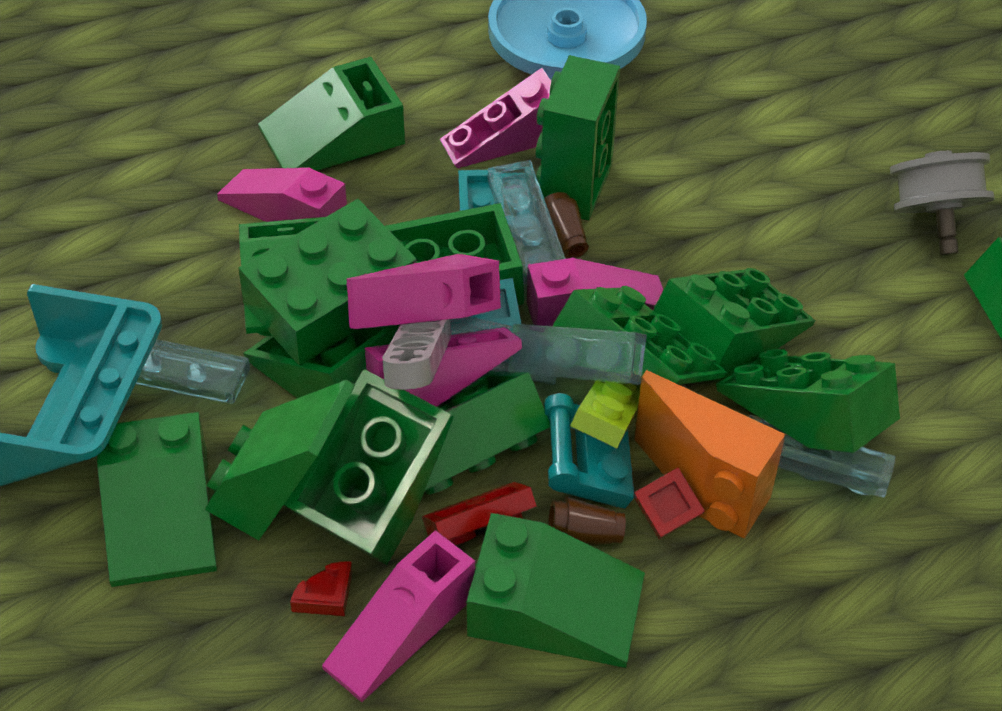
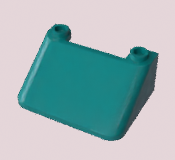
M36 284L30 286L27 296L40 334L35 346L36 353L43 365L51 372L59 373L27 437L0 433V487L91 459L105 449L162 329L161 315L155 306L140 301Z

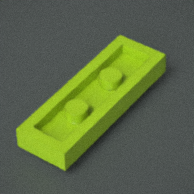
M601 371L579 406L570 426L618 448L638 409L641 379Z

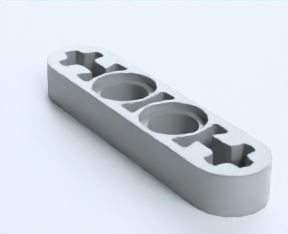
M450 319L400 324L382 357L386 387L401 390L416 389L427 386L433 381L451 339Z

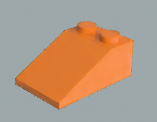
M646 370L641 378L634 440L664 475L676 468L680 469L705 510L704 514L700 516L701 518L709 521L720 530L730 531L745 539L771 498L786 434Z

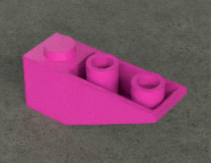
M543 68L440 138L456 168L506 156L537 146L538 138L543 128L542 125H537V112L542 98H549L551 80Z
M455 254L347 278L350 328L360 329L465 318L500 309L499 260Z
M435 530L396 565L323 663V670L359 701L363 702L467 605L466 601L475 573V560Z

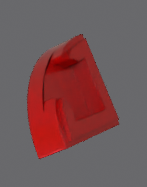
M352 561L330 563L325 566V570L313 575L306 582L302 580L291 597L292 612L345 616L353 573Z

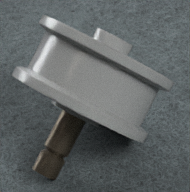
M949 150L925 154L924 158L901 162L890 167V175L898 177L900 202L894 204V212L936 213L938 237L941 239L939 241L940 255L959 253L958 242L955 238L957 233L954 210L988 203L995 199L994 192L986 189L984 165L990 163V154L982 152L952 154V151Z

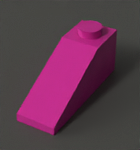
M311 168L243 169L217 193L219 201L265 222L327 217L347 205L345 183Z
M576 258L527 265L526 303L536 335H545L549 333L573 290L628 286L640 292L646 298L645 305L653 310L663 291L660 279L657 275Z
M505 327L451 335L433 381L427 386L407 389L405 391L437 407L521 350L522 339ZM389 344L365 348L366 370L384 379L382 357Z

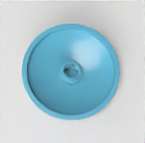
M493 0L488 15V33L495 51L506 62L531 75L543 68L550 79H552L555 71H562L569 55L619 65L620 69L623 68L641 51L645 42L647 25L646 12L640 0Z

